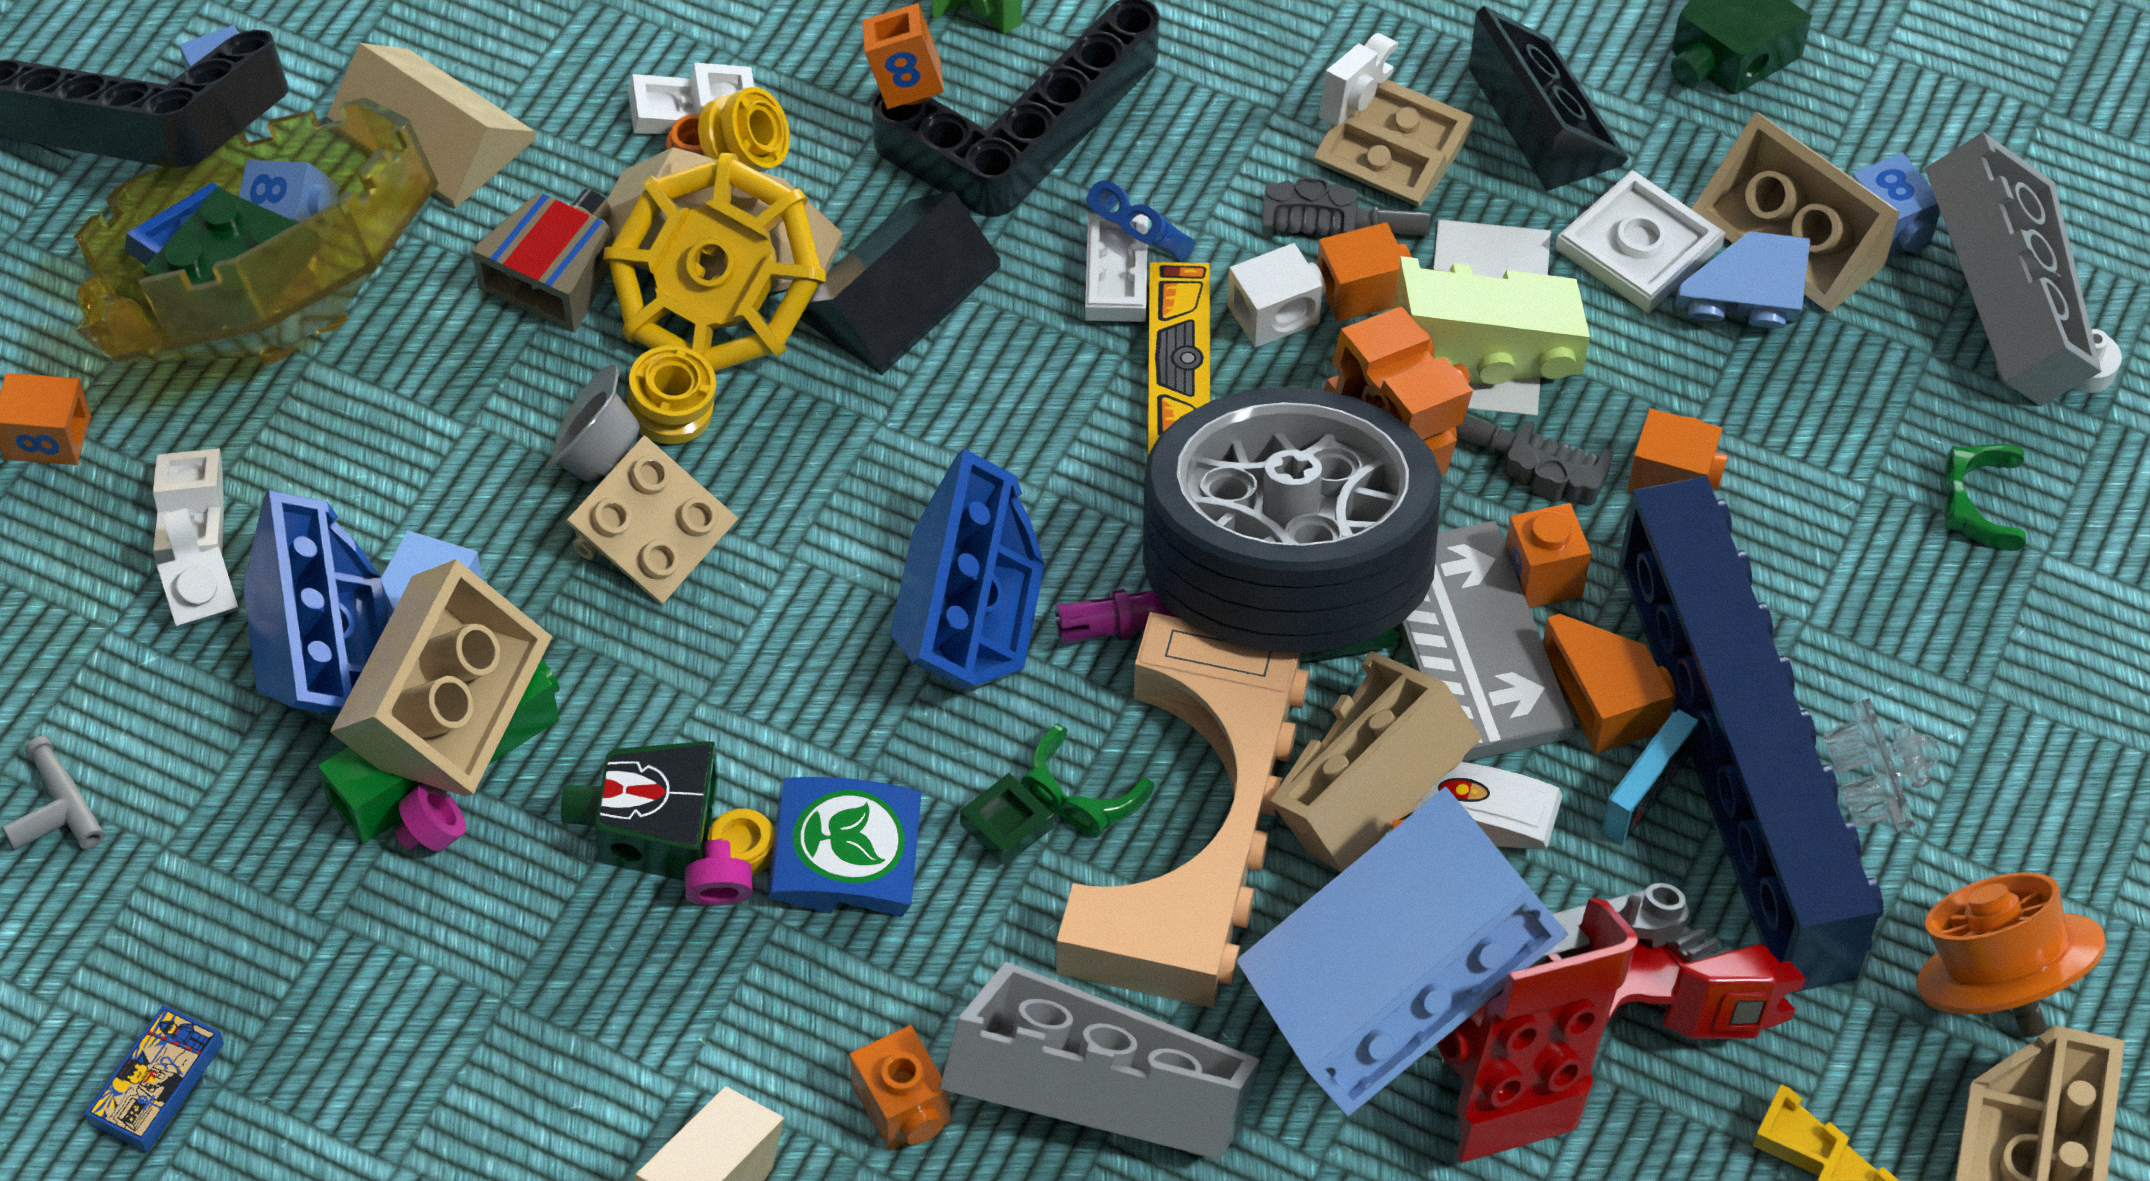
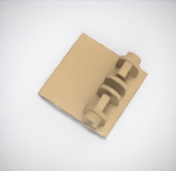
M644 435L572 513L566 522L576 530L577 539L573 542V547L579 555L588 560H592L595 555H604L657 603L662 605L738 520V517Z

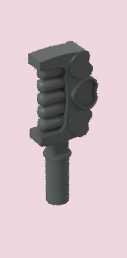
M1301 177L1295 182V185L1293 182L1285 180L1281 183L1271 182L1265 186L1262 237L1263 239L1272 240L1273 228L1277 232H1284L1288 229L1291 233H1299L1302 229L1305 234H1313L1316 230L1319 235H1327L1330 231L1331 235L1334 236L1385 222L1388 223L1393 234L1429 236L1430 212L1378 209L1377 206H1374L1373 209L1357 208L1358 193L1354 188H1344L1339 184H1333L1329 187L1325 179Z
M1465 415L1463 424L1456 426L1457 438L1487 448L1491 453L1498 451L1508 455L1504 473L1508 477L1515 478L1521 485L1531 484V491L1535 495L1545 497L1550 501L1557 502L1566 497L1571 503L1595 504L1607 479L1614 453L1604 448L1599 459V456L1594 453H1589L1586 456L1585 451L1580 448L1572 451L1571 446L1565 443L1558 446L1557 441L1551 438L1544 441L1542 435L1533 434L1535 423L1529 421L1523 423L1517 434L1504 430L1500 424L1496 426Z

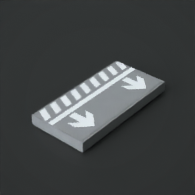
M1496 521L1438 532L1434 580L1424 601L1402 623L1398 624V628L1413 669L1445 682L1482 737L1464 755L1462 762L1572 739L1574 731L1572 718Z

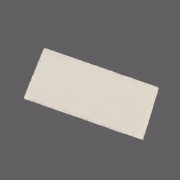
M1438 219L1434 270L1450 272L1453 263L1471 265L1473 275L1503 279L1506 270L1548 275L1551 230ZM1540 377L1509 380L1501 384H1487L1484 382L1469 384L1473 389V393L1467 409L1538 415Z

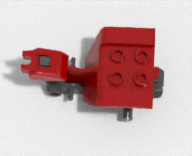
M1654 883L1644 891L1608 900L1588 899L1587 905L1553 913L1552 915L1569 935L1529 968L1509 973L1504 989L1436 1044L1443 1057L1441 1065L1443 1070L1452 1076L1462 1077L1464 1080L1457 1104L1461 1138L1455 1155L1460 1163L1577 1129L1581 1123L1592 1088L1591 1070L1605 1026L1619 1006L1627 1002L1637 1001L1649 1004H1668L1663 1017L1664 1027L1690 1039H1754L1759 1036L1761 1030L1777 1026L1793 1018L1795 1008L1784 996L1790 992L1803 989L1806 978L1790 961L1778 962L1776 957L1762 944L1734 951L1725 947L1716 952L1719 940L1716 937L1703 943L1707 932L1703 927L1692 932L1685 926L1689 916L1685 895L1678 888L1670 884Z

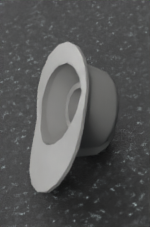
M610 364L603 368L580 392L560 426L553 457L546 467L547 470H551L557 465L584 481L594 482L602 476L606 477L633 448V442L639 433L640 425L636 417L615 392L619 376L617 366Z

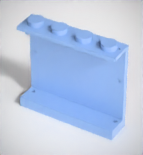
M1445 786L1236 961L1307 1072L1347 1116H1350L1504 989L1509 973L1529 968L1569 934Z

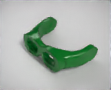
M2008 444L1979 445L1965 448L1951 447L1945 466V488L1949 490L1945 508L1946 529L1959 531L1982 545L1996 549L2016 551L2026 545V534L2023 530L1999 526L1986 520L1972 504L1963 486V477L1977 467L1991 465L2015 468L2022 465L2024 462V451L2021 447Z
M1057 723L1039 741L1032 756L1029 771L1021 779V784L1051 812L1058 814L1083 833L1096 838L1105 829L1138 811L1151 796L1154 783L1147 778H1143L1128 794L1118 799L1066 796L1051 775L1046 764L1047 760L1062 745L1067 735V728Z

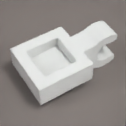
M187 508L163 514V522L175 560L159 564L157 568L176 629L239 611L220 548L216 547L200 552Z

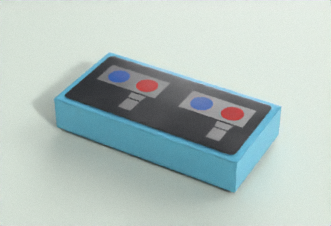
M1679 709L1671 714L1610 795L1602 826L1604 836L1621 846L1624 845L1690 756L1698 724L1697 719Z

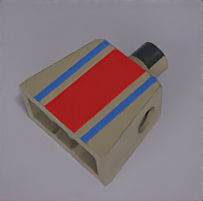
M591 189L582 190L571 205L545 194L533 195L473 248L472 255L478 288L575 333L610 271L609 263L603 261L604 248L612 246L610 227L605 222V219L611 213L608 201L601 194Z

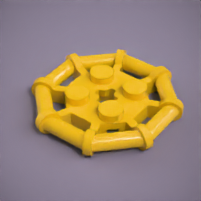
M721 153L717 160L659 178H655L653 175L647 177L642 182L644 186L642 193L612 246L605 247L603 261L609 263L621 309L624 321L621 332L628 342L637 341L650 349L665 345L689 348L702 355L710 363L714 372L771 354H775L777 357L781 356L788 350L785 344L818 285H823L826 281L827 270L822 269L820 266L805 209L808 198L801 189L791 190L741 163L738 161L737 155L732 153ZM714 186L713 199L703 202L705 204L694 209H689L688 207L678 209L672 200L673 198ZM736 187L770 206L757 217H754L731 204L732 190ZM662 209L668 218L650 250L638 249L658 212ZM783 221L795 264L777 263L776 250L771 242L769 231ZM719 249L725 251L726 254L723 262L727 265L725 272L721 276L715 275L711 280H704L703 277L706 270L699 264L701 257L704 254L714 257ZM634 266H649L650 272L655 278L657 298L647 306H644ZM776 279L792 280L793 282L769 324H767L758 310ZM671 311L695 325L693 344L657 325L658 321ZM747 320L756 331V334L711 347L714 329L734 327Z

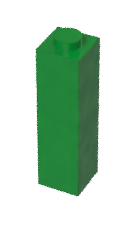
M542 659L489 764L559 721L555 693L560 690L559 683L550 667ZM349 746L317 765L327 801L362 844L402 820L399 811L400 800L421 784L417 781L378 770Z

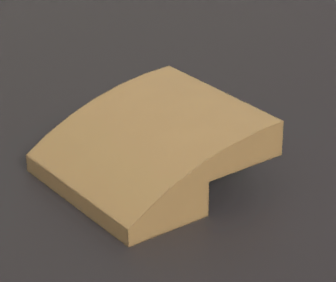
M1386 80L1381 84L1378 83L1376 93L1365 110L1355 111L1338 127L1331 124L1313 159L1319 165L1420 207L1436 188L1466 142L1474 127L1473 115L1395 82Z

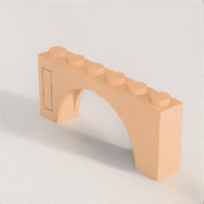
M1149 613L1135 662L1134 700L1151 704L1170 712L1192 726L1208 741L1220 757L1229 775L1234 801L1227 819L1215 838L1203 851L1176 870L1155 879L1125 886L1102 887L1073 883L1056 940V974L1210 1008L1215 1007L1220 983L1233 985L1238 965L1236 960L1240 955V946L1231 944L1235 926L1247 928L1255 889L1245 887L1249 870L1262 871L1269 839V833L1260 831L1263 815L1274 817L1277 810L1270 800L1282 784L1283 778L1274 776L1277 760L1289 762L1297 724L1287 722L1291 707L1302 709L1307 694L1310 671L1299 669L1301 654L1265 652L1226 643L1191 627L1181 618Z

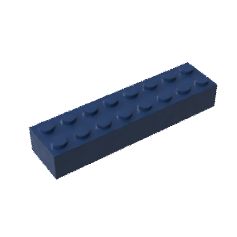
M1708 476L1634 489L1618 564L1657 667L1664 666L1674 682L1676 690V700L1672 703L1674 712H1677L1679 709L1698 720L1690 755L1760 942L1776 957L1778 962L1790 961L1806 978L1803 989L1795 992L1857 980L1866 953L1872 948V935L1877 920L1883 916L1884 904L1882 893L1877 881L1873 877H1866L1860 862L1861 846L1855 825L1851 820L1844 821L1837 804L1838 785L1835 774L1830 765L1821 764L1815 749L1816 730L1812 716L1807 709L1800 710L1794 696L1795 682L1792 666L1785 655H1778L1773 643L1772 617L1767 605L1764 602L1758 603L1751 587L1752 569L1746 552L1744 550H1736L1731 537L1732 522L1727 503L1724 499H1716Z

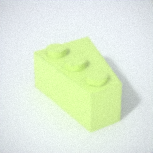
M1400 256L1394 308L1402 306L1413 320L1429 333L1434 345L1433 358L1435 360L1445 356L1452 365L1461 363L1466 366L1470 374L1469 384L1482 382L1501 384L1509 380L1543 377L1560 379L1568 375L1583 374L1590 335L1577 279L1506 270L1503 279L1473 275L1471 265L1453 263L1450 272L1420 268L1417 258Z

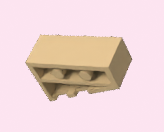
M1370 651L1361 665L1367 675L1352 698L1349 695H1341L1331 709L1337 720L1322 743L1319 740H1311L1270 800L1307 854L1340 872H1343L1371 849L1392 828L1393 819L1400 820L1410 814L1417 806L1419 800L1446 773L1454 770L1462 762L1464 755L1482 738L1445 682L1373 651Z

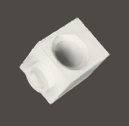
M1295 243L1229 267L1227 306L1254 348L1319 324L1321 297L1326 294L1325 281L1318 266L1314 262L1307 263Z

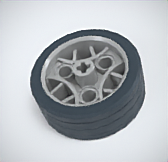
M1278 387L1243 391L1212 400L1176 420L1158 437L1147 456L1144 477L1143 564L1149 585L1166 608L1191 627L1226 643L1265 652L1302 654L1337 650L1373 639L1402 623L1424 601L1434 580L1441 473L1432 450L1412 428L1384 409L1351 396L1319 389Z

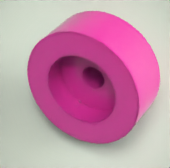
M421 783L400 800L399 811L404 823L395 830V835L404 848L413 850L421 843L425 847L439 852L445 850L465 833L466 823L464 816L456 802L443 789Z
M714 839L705 842L703 845L704 859L692 862L684 869L686 899L692 903L704 906L732 905L749 899L753 894L751 865L744 860L731 858L729 841Z

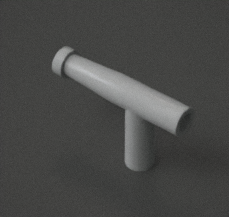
M39 736L29 741L25 746V752L29 759L35 762L54 801L2 827L13 850L68 824L81 848L90 849L100 844L105 834L76 784L54 754L53 745L49 738Z

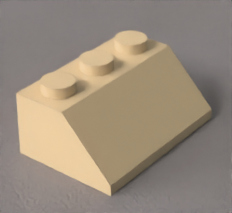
M457 559L413 575L330 733L380 771L463 796L472 795L552 636Z

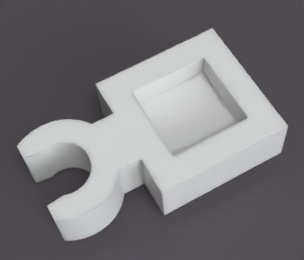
M1376 33L1368 40L1365 46L1358 43L1326 71L1318 117L1338 127L1355 111L1365 110L1376 93L1378 83L1385 82L1393 72L1394 67L1385 62L1389 55L1398 48V42L1380 33Z

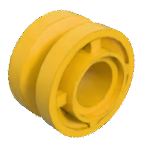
M748 87L733 94L712 99L705 104L699 116V141L706 157L719 159L721 153H732L737 155L738 161L756 171H764L781 164L788 153L790 132L787 118L778 101L762 88Z
M675 345L655 347L637 358L630 370L627 407L638 420L640 425L639 433L654 442L662 444H682L700 436L708 428L713 415L716 376L710 363L696 351Z

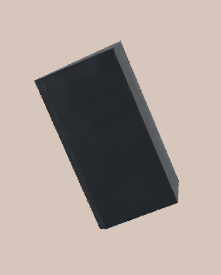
M1483 5L1475 14L1469 70L1545 190L1549 191L1621 167L1629 159L1551 39Z
M954 191L911 199L826 274L825 284L818 285L799 320L880 375H883L1000 267V258Z

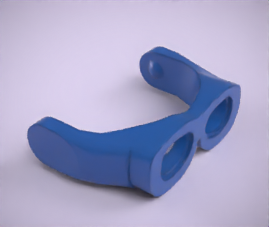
M1101 180L1095 183L1089 190L1086 202L1090 208L1106 220L1118 223L1123 231L1148 246L1160 249L1179 261H1184L1192 253L1195 246L1194 239L1175 228L1163 215L1151 207L1143 204L1131 206L1126 191L1118 185L1107 180ZM1119 200L1118 210L1116 212H1109ZM1143 215L1151 220L1152 226L1146 234L1140 233L1133 227L1132 219L1134 217Z

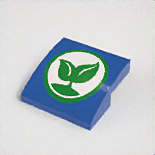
M784 778L780 784L767 898L826 913H831L839 902L903 917L912 903L922 791L897 785L849 778Z

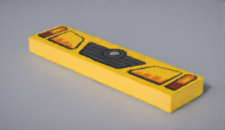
M1150 262L1148 455L1158 437L1176 420L1210 402V263Z

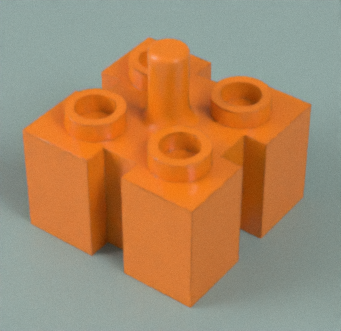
M1402 306L1341 328L1331 362L1340 374L1326 380L1324 391L1351 396L1384 409L1419 435L1432 450L1441 475L1447 473L1457 443L1456 426L1463 424L1473 393V389L1469 386L1470 374L1466 366L1461 363L1452 365L1445 356L1435 360L1433 358L1434 345L1429 333L1419 326Z

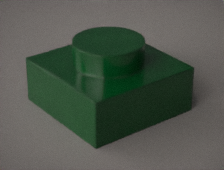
M1008 773L960 810V825L1001 864L1006 866L1053 829V813Z

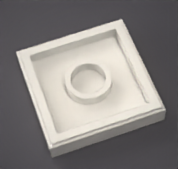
M1631 170L1557 236L1555 250L1645 312L1650 313L1723 246L1725 232Z

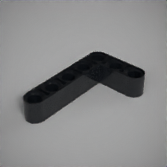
M1118 0L1112 4L988 129L932 97L920 104H904L887 109L879 90L872 101L874 147L877 153L888 162L942 193L954 191L964 206L986 217H999L1008 214L1034 190L1154 67L1158 61L1159 12L1157 7L1149 0Z
M265 30L244 31L228 38L167 85L18 60H0V138L169 168H181L196 164L215 152L280 101L288 93L289 86L273 36Z

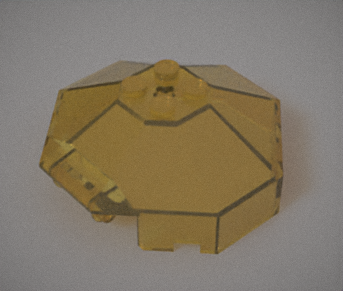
M364 97L342 104L340 110L345 120L320 125L314 110L275 118L267 124L272 137L248 142L244 131L241 130L215 152L196 164L181 168L157 165L116 187L106 198L113 213L110 220L106 223L102 214L91 216L73 236L94 276L84 280L76 292L77 304L84 315L83 319L74 328L76 333L113 362L234 359L259 356L261 362L267 364L279 361L291 354L295 349L294 344L311 334H323L339 328L348 320V315L345 311L347 306L375 272L439 184L410 120ZM247 160L307 162L340 185L336 203L235 258L216 262L212 267L217 278L215 281L192 285L185 269L145 278L143 273L145 265L125 252L127 232L211 182L225 191L239 196Z

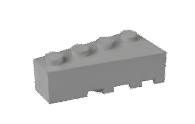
M1985 132L1980 133L1925 168L1926 174L1996 358V370L2003 384L2010 391H2018L2039 406H2042L2102 372L2055 182Z
M1005 961L958 1017L940 1089L1220 1160L1240 1130L1260 1059Z

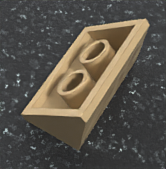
M359 43L326 116L330 126L454 209L536 140L534 130L410 49Z
M1758 112L1754 113L1691 209L1723 230L1725 238L1732 243H1735L1749 231L1810 238L1804 295L1828 312L1835 310L1886 265L1900 213L1899 210Z

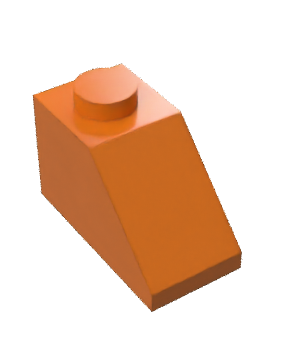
M1562 614L1547 617L1543 646L1560 690L1593 752L1598 754L1657 734L1669 718L1671 705L1676 700V690L1670 673L1664 666L1657 667L1646 645Z

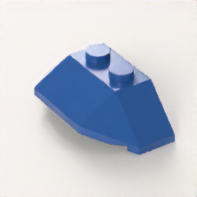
M963 449L954 458L912 532L890 636L912 663L968 690L1017 674L1024 669L1045 564L1031 520L1018 498L1022 492L1017 476Z
M268 490L263 497L243 583L256 690L291 708L339 715L388 623L385 598L380 582L381 576L356 541L335 522L338 516L327 501Z

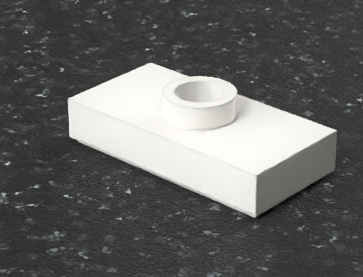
M1088 213L1085 320L1146 322L1147 245L1124 232L1118 223L1110 222L1099 214ZM1143 215L1134 217L1132 219L1133 227L1140 233L1146 234L1148 232V217Z

